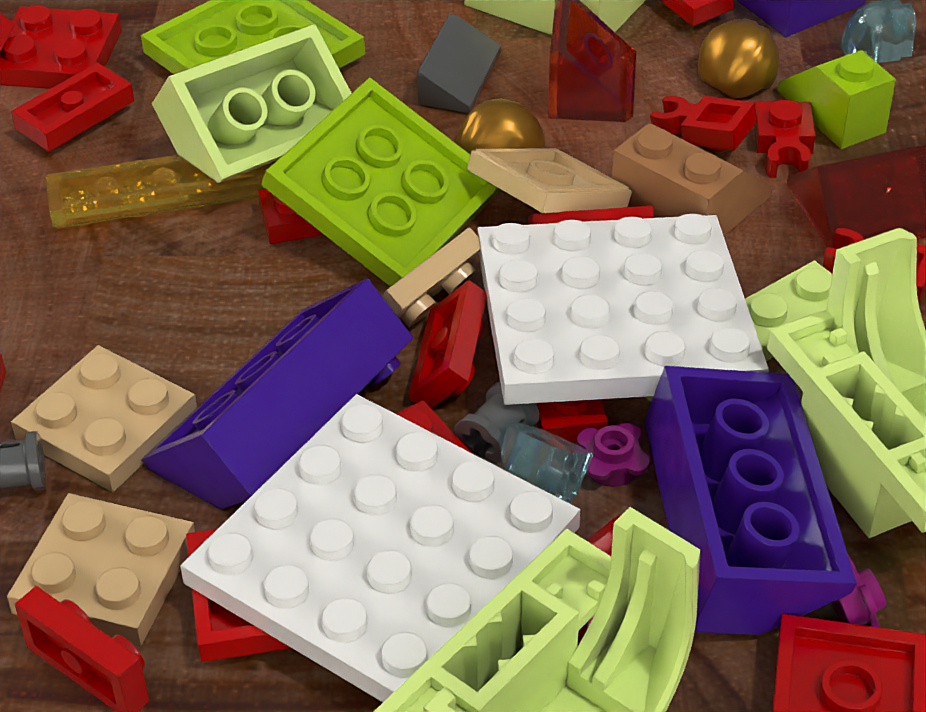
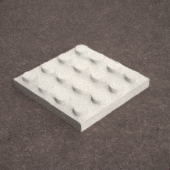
M684 214L679 217L642 219L639 217H625L620 220L582 222L578 220H565L549 224L521 225L505 223L499 226L478 227V237L480 240L479 259L487 296V306L504 405L654 396L664 366L769 372L717 215Z
M356 394L189 556L180 567L185 585L384 702L565 529L575 533L580 527V509Z

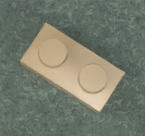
M470 227L385 291L382 297L400 321H404L408 327L413 326L435 306L436 302L432 298L442 289H445L450 295L475 275L477 270L471 263L480 252L479 237Z

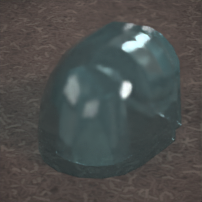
M875 0L860 7L847 22L841 42L842 51L847 55L862 50L876 63L900 61L901 57H911L916 30L913 6L910 3H901L900 0Z
M508 422L500 457L503 470L570 504L580 489L593 453L542 429L522 423Z

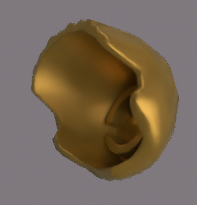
M744 18L723 23L713 28L702 42L698 60L699 77L702 81L720 90L732 99L743 98L761 89L770 88L778 73L779 50L777 43L772 38L770 31L766 27L758 25L756 21Z
M500 98L486 100L476 106L464 118L454 143L471 155V151L476 149L544 148L545 135L539 121L530 110L518 102Z

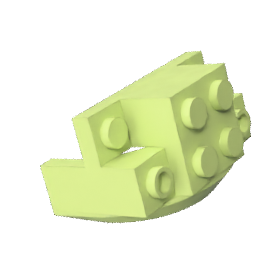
M901 228L837 249L827 309L770 329L767 345L769 352L803 391L801 405L826 486L868 538L911 521L914 522L922 533L926 532V329L919 308L916 286L917 237L913 233Z
M631 507L613 523L611 556L572 531L565 529L374 712H666L683 675L693 642L697 617L700 549ZM593 617L578 645V631Z

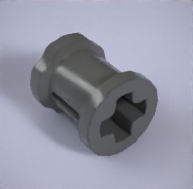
M498 381L488 390L486 402L475 414H467L455 425L454 434L472 454L496 465L508 454L509 443L519 433L528 432L539 421V410L536 403L504 405L501 383Z
M38 431L26 432L24 439L0 442V489L31 485L34 490L46 489L44 452Z

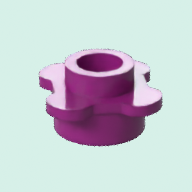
M630 423L606 426L600 430L595 428L582 430L577 437V445L586 452V474L601 485L618 487L630 483L636 476L647 472L650 467V457L641 450L639 444L642 438L641 430Z
M848 555L857 584L851 594L833 601L832 605L841 622L880 628L876 613L887 607L881 587L869 568L857 572L852 559Z

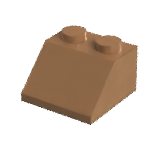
M648 123L613 150L612 178L628 186V189L632 191L628 207L653 206L654 218L679 217L684 214L717 215L723 236H725L769 199L772 194L771 186L746 171L651 123Z

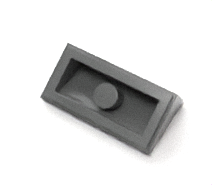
M449 14L418 70V104L470 113L501 53V45L459 16Z

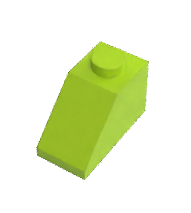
M860 50L779 81L777 91L787 100L811 102L814 125L840 149H844L886 133L896 79L864 51Z

